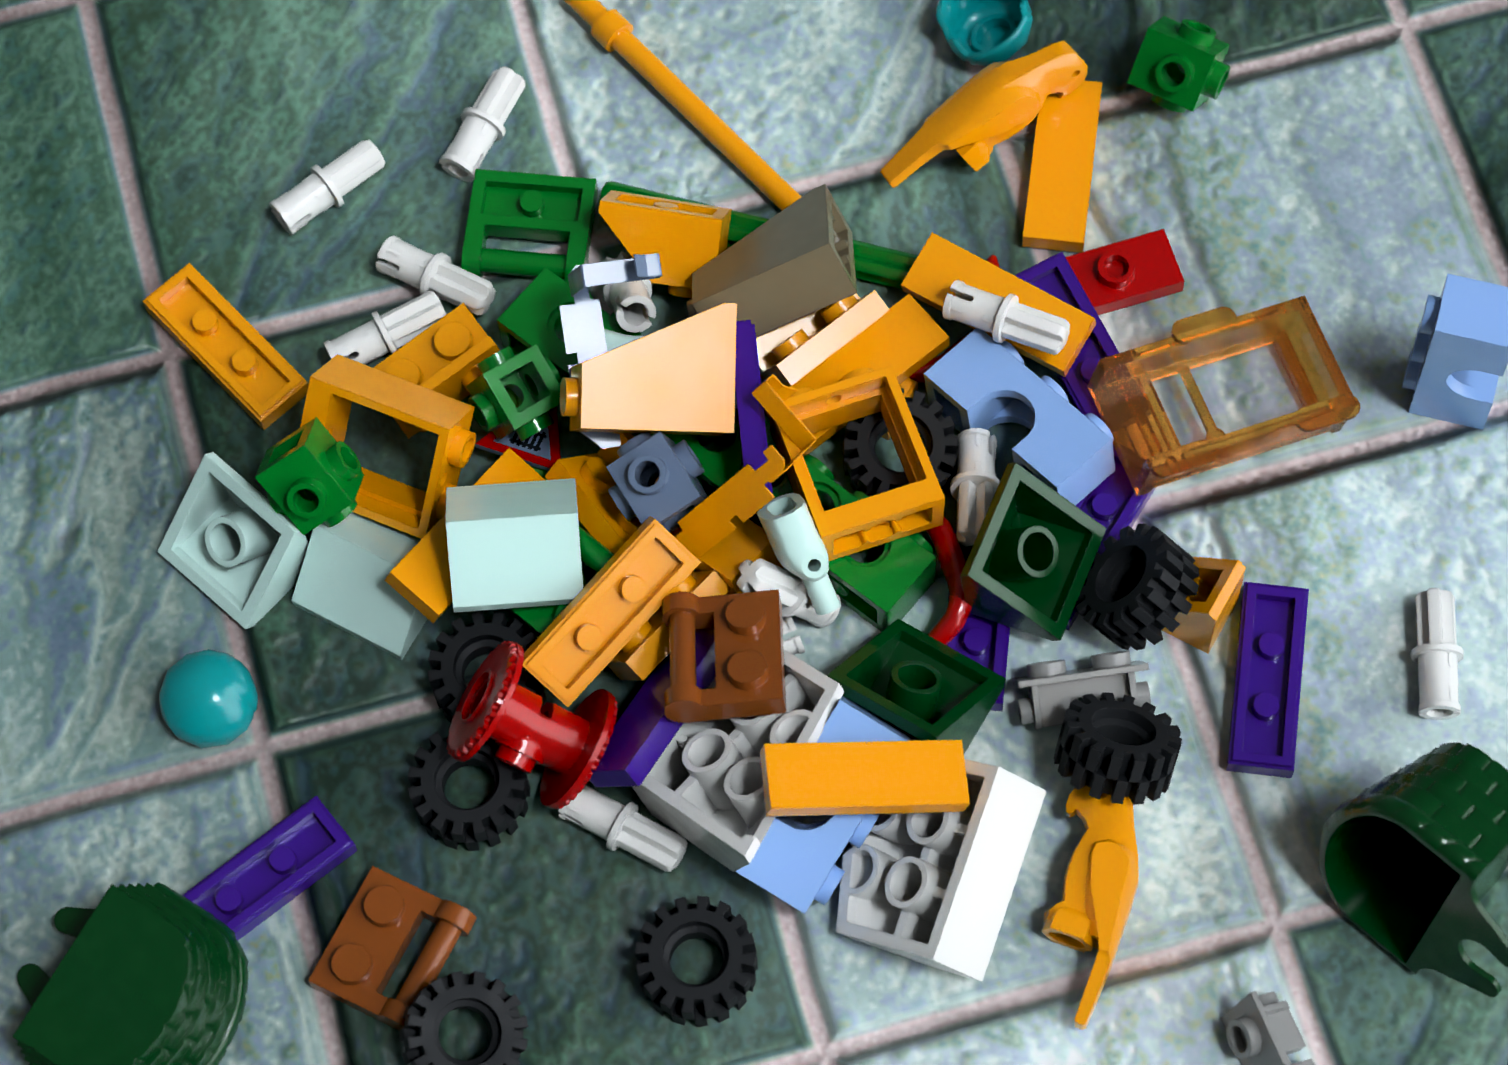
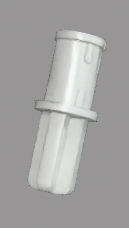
M503 66L493 71L473 107H466L460 116L463 123L446 152L439 160V163L442 164L441 167L451 176L465 182H472L475 169L480 168L493 143L502 140L506 134L503 124L525 88L523 77L512 69Z
M370 140L361 141L324 168H320L315 164L310 169L311 175L303 179L301 183L288 192L286 191L277 199L272 200L269 206L283 228L290 235H293L309 223L310 220L331 206L335 205L339 208L344 205L342 196L381 170L385 165L384 158Z
M390 236L386 239L378 252L377 257L388 262L377 261L375 265L376 270L419 289L420 295L433 291L438 298L456 306L464 303L468 310L475 315L485 314L490 304L494 301L496 290L490 281L451 264L450 256L441 252L433 255L402 241L396 236Z
M621 251L616 259L606 257L603 262L633 257L629 253ZM649 279L603 285L604 301L615 312L616 320L621 328L627 332L638 333L643 332L652 325L648 316L655 319L656 307L651 299L652 285Z
M955 280L950 290L955 292L956 295L953 296L949 293L946 295L942 310L944 319L955 320L992 334L995 342L1002 343L1005 339H1009L1052 355L1058 354L1067 343L1070 323L1066 319L1019 303L1018 296L1010 293L1004 298L967 285L963 281Z
M428 291L380 316L376 310L371 313L374 319L331 341L327 340L323 343L331 359L338 354L366 365L389 352L393 354L397 351V348L411 341L447 314L438 296L433 291Z
M970 428L958 434L956 476L953 477L950 483L951 495L957 500L956 535L958 542L964 547L973 546L1000 483L995 474L997 438L995 435L990 436V431L982 428Z
M762 558L757 559L755 562L747 559L738 568L741 576L737 581V585L741 592L779 589L782 617L796 616L808 621L815 627L823 628L834 622L839 615L841 608L839 595H837L840 602L838 609L825 615H817L802 578L785 568H781Z
M1429 588L1427 591L1419 592L1415 599L1417 647L1412 649L1411 659L1418 664L1420 695L1418 712L1420 717L1426 719H1451L1461 714L1458 698V662L1463 659L1464 650L1457 645L1454 595L1451 591Z
M587 785L584 786L583 790L578 793L574 800H571L567 806H563L558 811V816L563 820H569L606 840L607 849L616 851L620 847L665 872H671L680 864L688 844L681 835L639 814L637 804L629 802L625 806Z

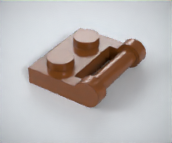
M779 589L698 597L690 592H675L663 599L662 621L669 627L670 687L664 692V714L668 719L678 723H690L786 713L783 620ZM714 628L716 688L700 689L697 687L695 629Z
M372 866L308 982L312 988L394 1029L400 1030L404 1028L405 1019L402 1017L406 1008L414 1001L413 997L437 979L460 935L468 936L477 917L471 911L453 901L438 898ZM425 918L437 924L396 999L383 996L382 993L423 919Z

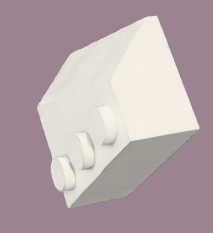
M785 649L786 713L683 723L640 786H632L652 816L732 872L751 863L776 817L766 816L759 753L764 744L817 743L825 723L844 693L843 688L838 682ZM716 677L707 689L716 688Z
M964 759L970 804L964 812L880 814L861 847L858 849L852 845V848L843 854L842 870L845 873L840 880L836 932L919 963L982 981L1046 790L1001 767Z

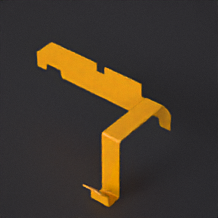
M774 374L761 383L752 392V395L798 446L801 452L785 467V459L773 445H770L763 451L768 459L767 462L756 471L747 464L677 522L682 531L675 538L697 559L737 528L731 522L734 516L737 515L744 523L774 499L775 496L765 484L767 482L772 483L780 477L816 442L815 436L785 403L798 389L783 385Z

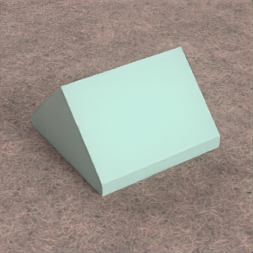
M210 452L204 455L157 552L246 630L257 624L296 585L309 543L306 536L299 531L288 516L275 512L264 495L214 452Z
M575 478L446 487L445 524L454 613L569 604L583 589Z
M353 512L335 526L327 527L323 522L312 531L291 599L292 604L402 661L427 621V618L384 580L390 571L421 539Z

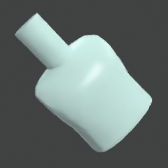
M788 493L772 499L757 512V515L775 556L786 570L802 578L817 615H825L835 611L840 607V602L828 575V553L805 500L797 493Z

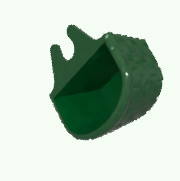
M1449 742L1441 744L1430 753L1420 756L1411 764H1407L1404 768H1400L1395 773L1386 776L1370 788H1366L1357 797L1342 803L1328 817L1322 827L1318 849L1319 870L1328 894L1341 913L1406 968H1409L1411 972L1417 974L1421 969H1431L1489 997H1496L1501 991L1500 983L1494 976L1477 966L1467 956L1462 941L1472 940L1481 944L1501 964L1508 967V938L1480 902L1496 884L1508 866V770L1497 761L1492 760L1488 754L1470 744L1463 745L1459 742Z
M159 882L154 886L146 883L145 886L138 883L136 887L130 883L127 887L122 884L119 887L111 884L95 909L64 907L56 913L54 917L56 929L61 933L76 938L51 977L36 964L24 965L17 974L18 984L29 1001L31 1008L12 1037L18 1040L16 1045L22 1048L20 1052L26 1055L24 1060L29 1062V1065L220 1064L226 1054L227 1047L231 1044L238 1029V1023L242 1021L246 1005L245 995L248 990V960L241 944L236 940L235 932L221 920L216 919L210 912Z

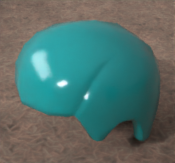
M939 0L936 7V19L954 54L962 61H968L971 65L988 66L993 62L1009 60L1027 43L1033 22L1028 0Z
M207 649L186 654L168 669L159 692V703L165 723L177 738L201 748L228 745L248 729L254 718V712L257 710L258 694L250 672L241 661L228 653Z

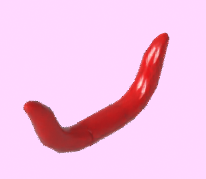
M944 517L943 525L925 531L932 540L942 572L948 584L949 602L945 614L927 635L947 645L964 628L972 607L965 602L960 579L966 559L958 542L957 535L950 522Z

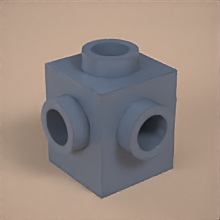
M661 431L653 436L649 432H645L633 437L617 450L619 458L606 466L616 482L608 491L628 521L637 517L641 524H643L651 516L671 533L680 527L677 522L708 497L696 478L704 473L705 470L692 448L684 439L675 444L673 440Z

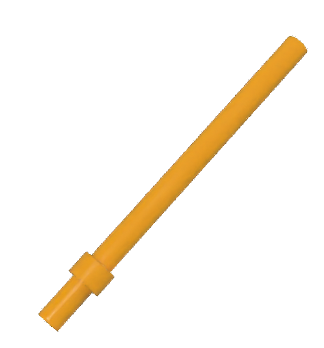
M564 0L592 27V37L608 52L617 51L781 211L802 197L632 34L633 25L616 9L607 10L598 0Z

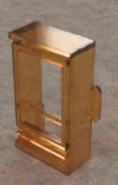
M1305 296L1240 316H1236L1235 312L1228 307H1218L1177 320L1171 328L1172 337L1100 359L1087 385L1102 421L1113 434L1114 448L1136 496L1149 493L1155 487L1329 431L1331 433L1338 432L1347 420L1355 418L1360 411V403L1353 396ZM1273 344L1303 407L1296 412L1224 434L1221 429L1216 427L1190 369ZM1177 373L1180 374L1207 432L1205 440L1195 441L1183 446L1180 445L1152 384V381Z

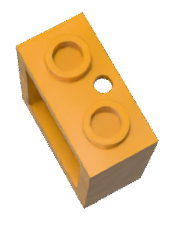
M337 354L310 376L300 427L317 417L337 442H344L352 402L438 434L426 492L361 467L364 477L355 498L357 506L352 511L422 539L446 514V487H458L460 471L465 467L472 455L476 442V433L470 431L475 407Z
M892 365L877 370L872 368L856 369L844 375L839 382L817 389L811 387L796 388L798 391L788 398L785 403L811 433L881 412L909 481L908 485L824 511L802 455L786 471L793 492L801 495L806 502L816 529L826 547L829 561L943 525L945 496ZM770 416V432L778 452L785 459L786 467L801 450Z

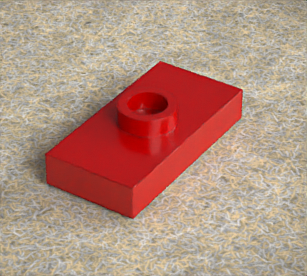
M1164 229L1066 257L1098 315L1183 291L1185 281Z

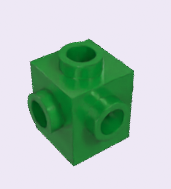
M1163 16L1148 27L1127 83L1153 94L1152 101L1167 110L1183 113L1188 109L1193 112L1206 102L1209 97L1216 100L1220 95L1231 69V66L1223 63L1230 44L1216 39V31L1206 24L1190 19H1183L1179 23Z
M537 344L517 355L508 346L477 364L482 375L466 387L472 396L468 398V404L475 407L473 417L484 431L492 430L498 441L516 432L522 442L554 423L548 412L560 405L562 379L554 364L546 356L542 355ZM505 388L512 390L517 395V407Z
M317 417L267 449L255 475V479L266 490L268 500L274 511L288 516L303 535L323 522L327 527L335 526L350 515L357 506L355 498L364 477L360 462L354 451L342 441L337 442Z

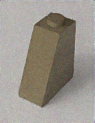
M826 184L814 188L693 272L692 299L687 301L689 316L691 317L723 303H737V321L751 320V324H755L757 338L856 294L857 285L852 231Z

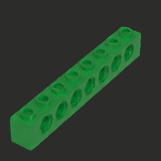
M545 267L497 319L504 348L510 346L514 354L517 355L537 344L542 355L546 356L554 364L561 379L563 377L570 378L568 365L578 364L576 353L566 354L565 344L561 341L564 337L559 306L575 304L574 297H571L568 276L562 280ZM601 308L604 329L625 335L641 336L640 332L632 333L625 331L618 324L615 312L610 315ZM736 402L734 433L722 436L665 434L675 444L684 439L692 448L705 470L704 473L696 478L708 496L743 468ZM765 420L768 447L773 445L777 450L770 432V423ZM631 433V434L635 437V436H637V435H639V434H642V433ZM714 438H725L733 442L728 449L720 452H713L703 447L709 440ZM809 454L804 456L824 511L869 497L860 491H854L851 494L833 481L834 476L823 462ZM786 472L780 476L782 481L772 487L775 498L784 494L794 493ZM755 522L757 525L763 528L761 522ZM919 533L872 547L882 554L873 562L861 563L851 558L850 555L829 561L828 575L841 602L881 632L897 619L902 620L935 582L936 556L933 555L934 551L931 545Z

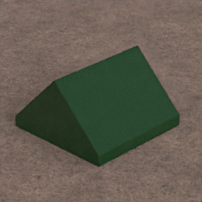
M1016 462L1007 464L960 575L965 602L972 607L970 614L1051 641H1060L1107 528Z
M900 619L889 625L827 675L841 685L844 690L842 696L910 736L909 741L962 740L964 754L1002 692L1006 678Z

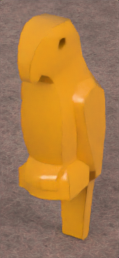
M1064 40L1049 43L1032 54L1014 60L993 62L963 84L928 116L923 126L881 169L880 173L890 186L894 188L941 151L953 149L976 172L979 171L990 161L989 156L993 151L994 145L1009 139L1024 129L1036 117L1043 107L1048 94L1057 93L1063 98L1076 90L1088 74L1087 64Z
M1084 786L1079 790L1074 788L1067 799L1066 815L1069 818L1077 815L1083 821L1086 832L1073 850L1067 865L1063 882L1062 902L1056 903L1045 912L1043 918L1044 926L1042 928V933L1050 941L1083 953L1085 951H1092L1094 947L1098 949L1093 968L1074 1018L1075 1027L1081 1030L1087 1028L1109 976L1138 888V851L1134 828L1133 803L1129 797L1124 798L1123 804L1111 803V795L1102 793L1100 799L1089 796L1091 788L1088 786Z

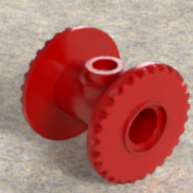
M503 641L481 663L460 699L448 731L446 747L448 754L459 762L467 761L481 749L488 738H491L499 745L495 758L528 774L531 773L535 763L545 766L540 785V800L543 805L551 809H562L563 806H567L571 800L576 798L593 774L592 771L597 769L614 731L618 702L611 692L605 689H598L585 698L574 713L555 703L546 702L542 706L541 696L518 685L524 662L523 647L514 641Z

